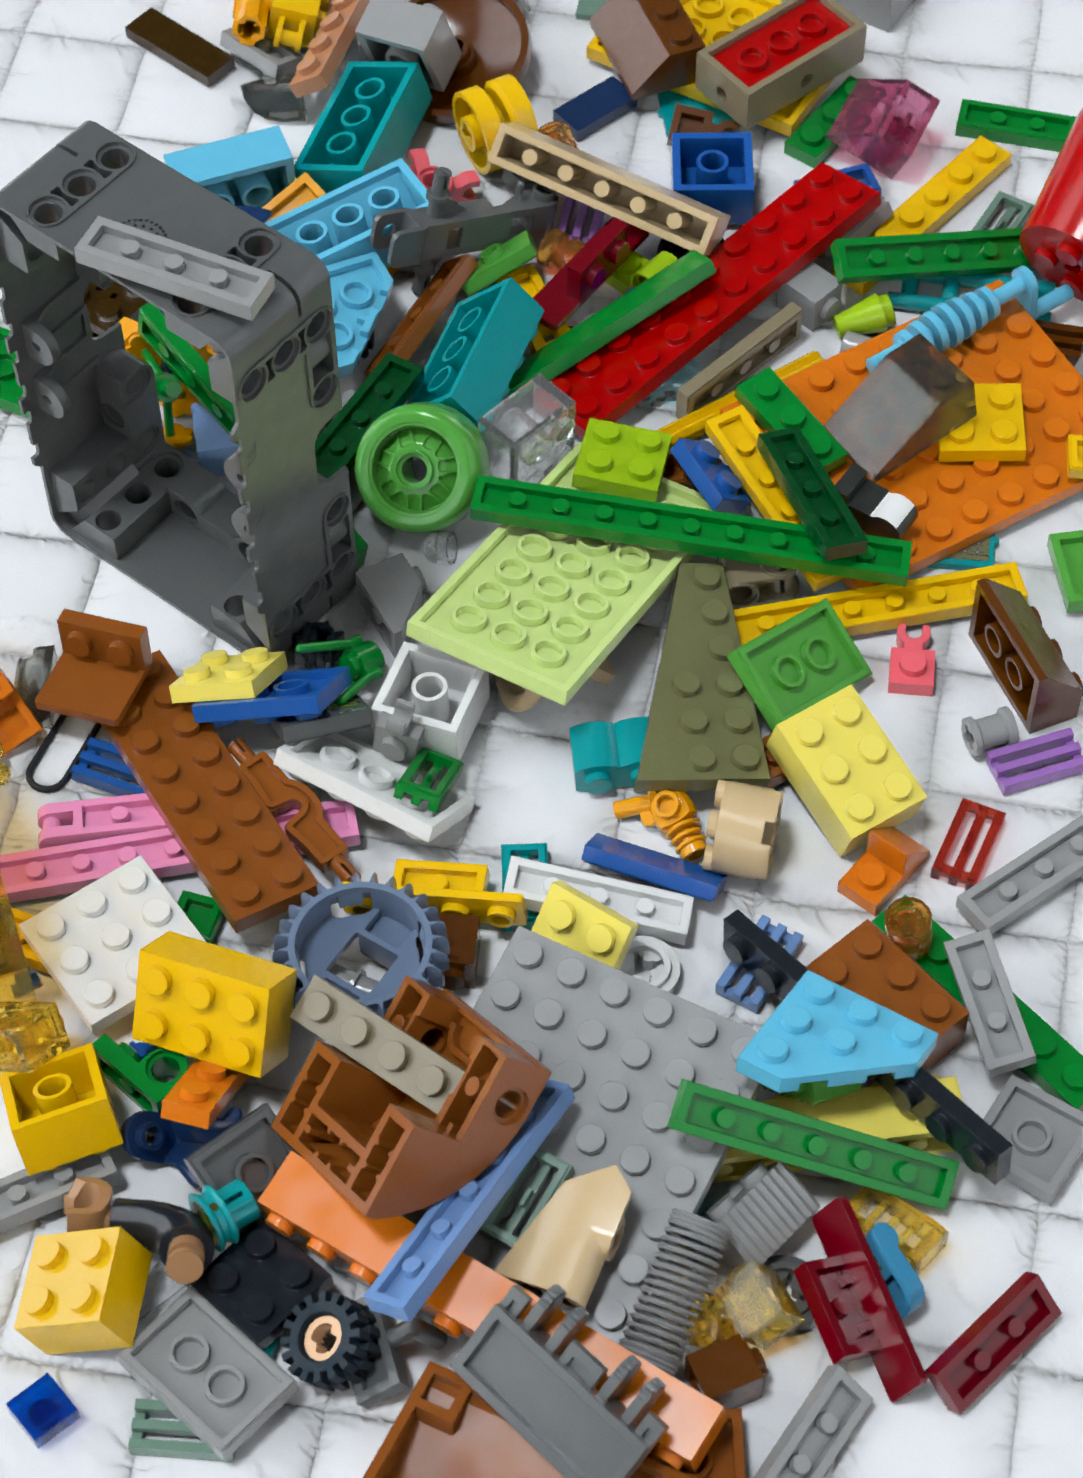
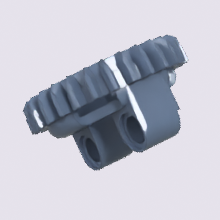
M355 872L352 882L343 884L336 875L334 887L330 889L325 888L318 882V895L313 897L302 892V907L289 905V919H280L279 921L280 934L274 936L273 945L275 952H273L272 961L297 969L293 1008L296 1007L314 975L326 979L383 1017L406 975L434 987H444L445 985L443 972L449 971L450 968L448 958L450 943L448 938H446V925L443 921H440L437 907H428L426 894L414 897L411 883L398 890L394 876L386 884H380L378 875L375 872L372 874L370 882H361L359 875ZM363 898H371L372 909L365 914L350 915L343 918L332 916L331 905L338 903L339 908L363 904ZM357 937L359 938L361 953L389 969L369 994L329 972ZM419 942L422 943L423 947V958L421 960V963L418 951ZM300 961L305 963L306 976L301 970Z

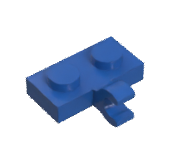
M679 438L670 451L711 509L718 512L742 514L751 501L742 490V483L739 478L719 458L720 453L718 449L706 440Z

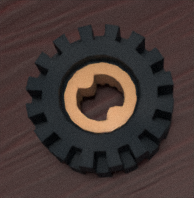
M319 1291V1298L312 1294L304 1298L307 1307L296 1304L291 1311L297 1318L294 1322L286 1319L283 1328L290 1330L289 1336H281L280 1345L289 1349L281 1354L283 1362L291 1365L288 1368L289 1372L299 1377V1380L326 1391L335 1392V1388L340 1391L350 1389L349 1381L358 1385L364 1380L359 1372L361 1369L370 1372L375 1365L368 1361V1357L370 1354L379 1355L380 1346L372 1343V1339L381 1338L380 1329L372 1326L377 1320L374 1314L368 1312V1308L363 1304L339 1293L333 1292L332 1294L328 1291ZM326 1333H331L337 1338L333 1348L327 1352V1347L322 1345L325 1344V1341L322 1339L323 1337L327 1338Z

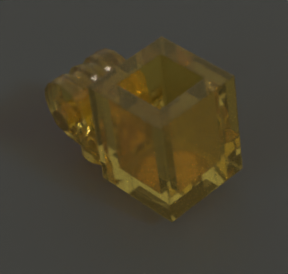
M753 1260L750 1263H744L734 1268L728 1274L727 1281L714 1290L716 1292L715 1295L713 1293L700 1295L705 1297V1302L696 1299L691 1301L700 1305L703 1310L698 1311L689 1306L687 1307V1310L697 1314L699 1319L688 1317L687 1320L694 1323L696 1327L686 1326L685 1330L692 1333V1336H687V1338L693 1345L705 1348L734 1336V1327H736L744 1341L766 1350L802 1323L804 1318L776 1271Z

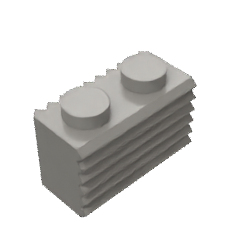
M777 1161L768 1166H765L763 1162H759L739 1180L744 1188L734 1198L729 1194L725 1195L706 1213L712 1222L731 1231L732 1236L730 1241H728V1246H726L727 1250L722 1251L714 1248V1251L722 1254L727 1266L733 1269L734 1274L739 1277L759 1269L821 1206L784 1162Z

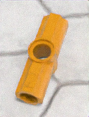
M234 0L232 34L239 39L240 44L254 46L257 41L264 39L267 26L269 25L273 0Z

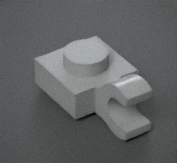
M397 698L393 715L382 711L375 726L372 750L380 752L390 760H402L411 764L422 748L425 729L424 726L412 722L415 711L414 703Z

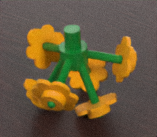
M140 334L132 335L129 339V345L125 349L152 366L159 404L163 407L165 426L163 430L165 442L175 449L181 450L183 447L192 444L194 432L191 428H183L181 424L174 423L173 417H182L184 413L192 416L190 407L195 402H198V400L174 373L169 374L161 370L162 359ZM190 344L207 364L208 360L216 354L209 344L200 349Z

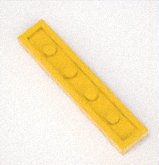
M743 404L707 420L705 423L706 434L734 475L739 478L743 488L764 519L803 525L756 447L758 434L762 432ZM801 571L814 592L844 578Z

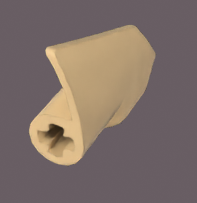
M617 1165L564 1181L495 1271L507 1279L539 1288L543 1295L549 1288L557 1284L567 1294L565 1299H563L562 1306L572 1310L579 1306L585 1309L605 1260L610 1262L620 1245L626 1224L624 1213L633 1194Z

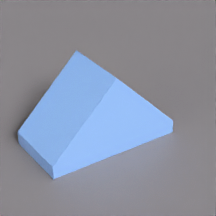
M195 402L190 408L199 464L218 477L226 476L224 462L238 450L239 446L231 441L227 432L204 406Z

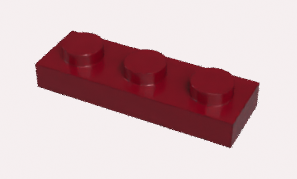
M1025 1271L924 1371L949 1411L962 1414L1062 1314L1039 1274Z

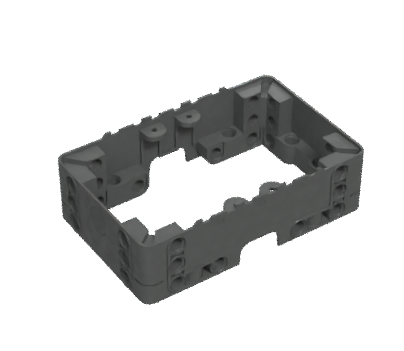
M91 120L85 121L0 190V288L2 291L0 308L4 324H9L10 333L4 339L7 353L12 354L15 352L16 360L13 363L17 385L23 387V395L18 399L19 407L23 415L27 412L29 414V420L26 423L30 444L36 446V453L31 457V461L34 466H40L51 517L56 526L68 537L240 652L256 647H266L268 652H286L293 646V634L302 635L306 627L305 622H318L356 586L355 572L358 571L348 467L344 465L327 478L317 472L315 442L319 432L342 408L329 272L320 258L308 249L100 124ZM101 216L274 273L276 288L254 320L250 321L77 263L74 248L95 219ZM90 282L104 291L114 282L119 283L164 312L166 329L198 349L209 344L216 354L208 360L211 388L214 392L233 403L236 422L230 432V438L232 442L235 443L238 440L239 443L238 450L224 462V470L229 481L238 490L239 497L230 492L223 481L213 472L165 442L154 371L152 366L125 349L121 324L117 322L98 337L91 338L93 335L88 308L84 304V294Z

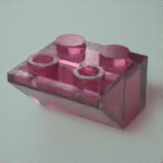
M858 79L827 133L826 138L892 180L913 154L941 100L908 79Z

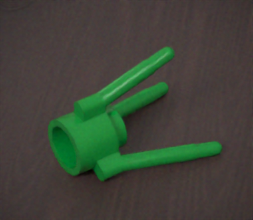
M359 634L344 640L298 644L296 646L298 653L344 650L338 659L337 666H349L351 680L355 683L337 698L339 705H343L370 682L383 676L382 671L385 661L381 649L372 641L367 640L363 642Z

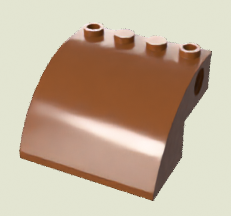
M407 975L384 1018L466 1070L454 1093H449L438 1115L336 1047L317 1040L271 1125V1128L364 1216L372 1219L397 1217L424 1209L449 1197L474 1180L498 1158L518 1133L539 1095L543 1092L545 1084L552 1073L551 1070L453 992L447 989L443 991Z

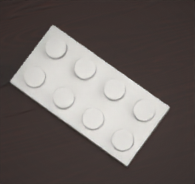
M346 732L284 744L277 748L273 764L288 771L292 778L309 782L327 791L330 797L339 801H347L365 810L366 814L371 818L387 821L399 827L409 837L416 840H424L429 843L471 814L475 804V796L454 786L436 813L428 810L429 801L423 800L420 806L411 804L413 795L408 793L405 794L402 800L393 797L397 782L410 764L402 760H390L380 752L372 750V745ZM421 771L414 783L420 785L427 773ZM437 779L431 789L435 790L441 780Z

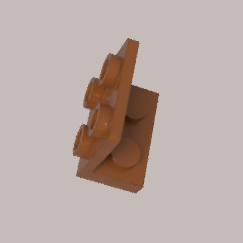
M64 608L57 619L63 653L35 698L36 708L116 727L122 721L153 666L147 627Z

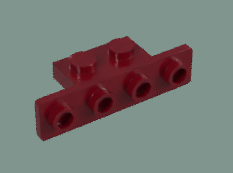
M612 217L533 297L544 309L539 323L553 331L559 330L649 237V232L616 217Z
M846 1196L837 1197L812 1217L813 1225L828 1258L804 1262L793 1272L833 1365L871 1357L890 1401H902L927 1383V1376L849 1199Z

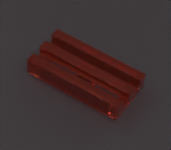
M963 798L931 868L930 877L939 880L940 876L948 878L947 884L957 886L958 882L965 884V890L976 885L980 880L1004 825L1006 813ZM968 813L976 814L954 867L947 865V860ZM986 818L993 820L970 873L964 871Z

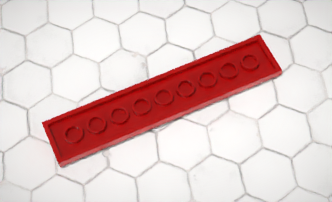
M821 162L712 250L710 255L706 256L711 259L716 269L714 275L555 377L532 396L535 409L581 438H584L589 418L611 421L613 423L617 422L828 249L835 239H840L882 204L880 192Z

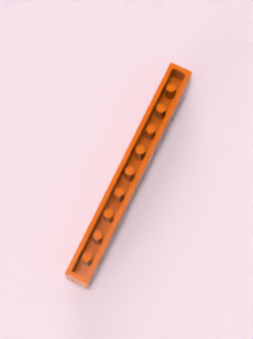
M293 1151L289 1153L258 1199V1203L268 1216L265 1220L268 1226L287 1238H290L293 1232L309 1241L306 1247L316 1256L329 1263L336 1257L350 1265L348 1273L368 1287H371L416 1227V1224L401 1215L383 1219H372L364 1216L311 1164ZM462 1252L421 1309L433 1315L435 1318L432 1323L447 1335L458 1339L463 1333L470 1338L494 1305L500 1303L516 1283ZM521 1287L533 1298L532 1302L520 1316L524 1320L541 1298ZM557 1309L543 1329L552 1336L563 1322L567 1313ZM584 1325L574 1340H578L608 1369L607 1373L595 1387L598 1391L612 1373L615 1372L620 1363L631 1355L637 1357L642 1362V1366L636 1377L618 1398L622 1404L628 1408L639 1394L641 1388L655 1377H658L666 1385L665 1391L649 1412L653 1411L669 1428L653 1447L654 1451L651 1455L660 1463L679 1471L681 1466H684L695 1473L727 1421L724 1406L594 1329Z

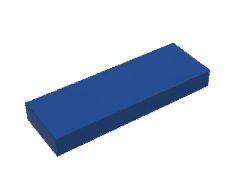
M600 833L595 834L585 844L581 858L585 863L708 902L714 901L723 891L727 875L702 869L701 865Z

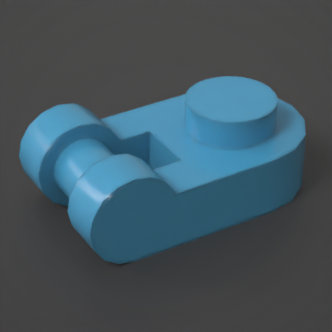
M879 1222L866 1233L865 1238L902 1319L921 1308L924 1303V1288L919 1276L898 1247L899 1238L896 1231L887 1223Z

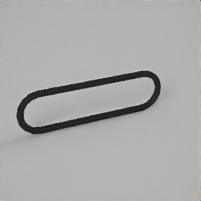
M60 714L28 765L26 780L31 788L44 793L55 792L63 788L71 778L70 770L73 765L80 763L79 756L81 752L88 750L87 742L91 737L95 738L102 727L100 723L94 725L63 778L54 785H39L33 779V771L67 717Z

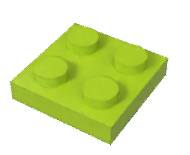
M589 418L573 472L571 487L656 502L673 434Z

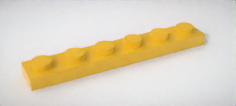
M980 135L893 211L894 214L868 237L934 233L1010 166L1012 153ZM833 264L831 274L834 277H836L835 267ZM879 281L843 284L863 296Z

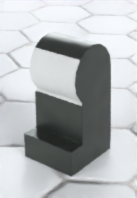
M853 463L835 485L841 497L865 534L900 540L918 517L915 505L905 496L898 493H890L889 490L867 479L868 471Z

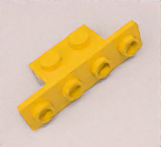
M396 859L393 876L396 879L397 889L400 890L411 883L414 897L426 894L428 907H437L439 913L480 916V923H489L499 928L527 925L528 912L522 894L487 892L490 878L488 865ZM363 898V904L343 907V910L352 915L365 914L372 909L371 898Z

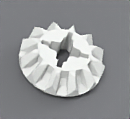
M634 936L619 970L642 980L639 974L633 975L635 973V959H637L645 970H651L649 982L647 983L673 993L677 981L680 980V962L676 952L666 942L658 938Z

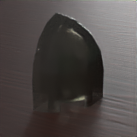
M294 76L255 80L240 86L245 102L254 113L266 120L296 122L306 121L308 111L305 108L304 96L297 98L289 87Z
M55 645L36 647L33 649L31 657L24 660L19 658L14 680V687L41 725L49 729L53 727L54 713L37 709L35 698L58 662Z

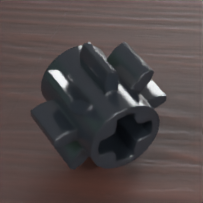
M328 620L314 623L305 622L306 627L302 635L293 634L292 636L293 648L295 649L293 651L294 664H304L306 669L335 667L336 661L338 662L344 650L298 653L296 646L310 642L344 640V631L335 632L329 625Z

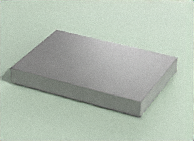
M192 1286L134 1338L132 1347L123 1348L116 1355L118 1363L223 1461L236 1451L299 1390L298 1382Z

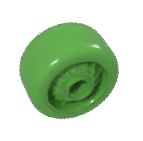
M415 402L398 406L385 412L364 433L358 445L355 458L357 487L369 510L388 526L409 533L436 532L466 518L470 514L478 474L490 476L488 448L476 425L460 411L435 402ZM414 457L422 459L426 464L427 473L423 480H418L412 471V460Z

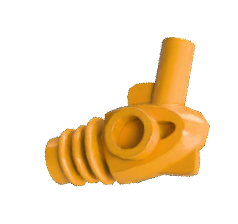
M648 791V794L613 802V810L617 819L640 815L641 821L646 827L656 825L661 833H666V840L672 841V846L677 847L675 850L676 854L681 855L683 860L693 861L704 855L706 836L701 835L700 819L694 818L697 815V810L686 791Z

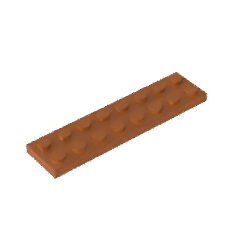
M160 650L153 652V666L120 724L116 727L105 724L100 725L115 745L120 756L162 817L174 839L237 934L287 912L289 905H302V892L313 897L317 896L318 881L250 781L240 772L239 765L209 722L195 723L191 706L196 702L172 703L169 686L179 677Z

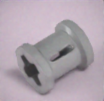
M1007 706L997 709L996 714L974 720L969 716L962 719L961 731L963 740L973 757L982 755L983 750L1005 743L1006 745H1011L1019 742L1018 726L1012 711Z

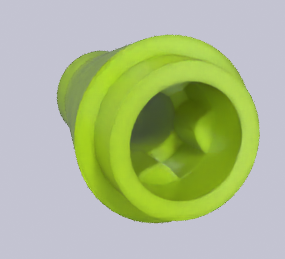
M874 293L845 311L832 316L839 339L844 338L847 331L861 335L883 333L888 331V327L896 325L895 312L887 294L878 296Z

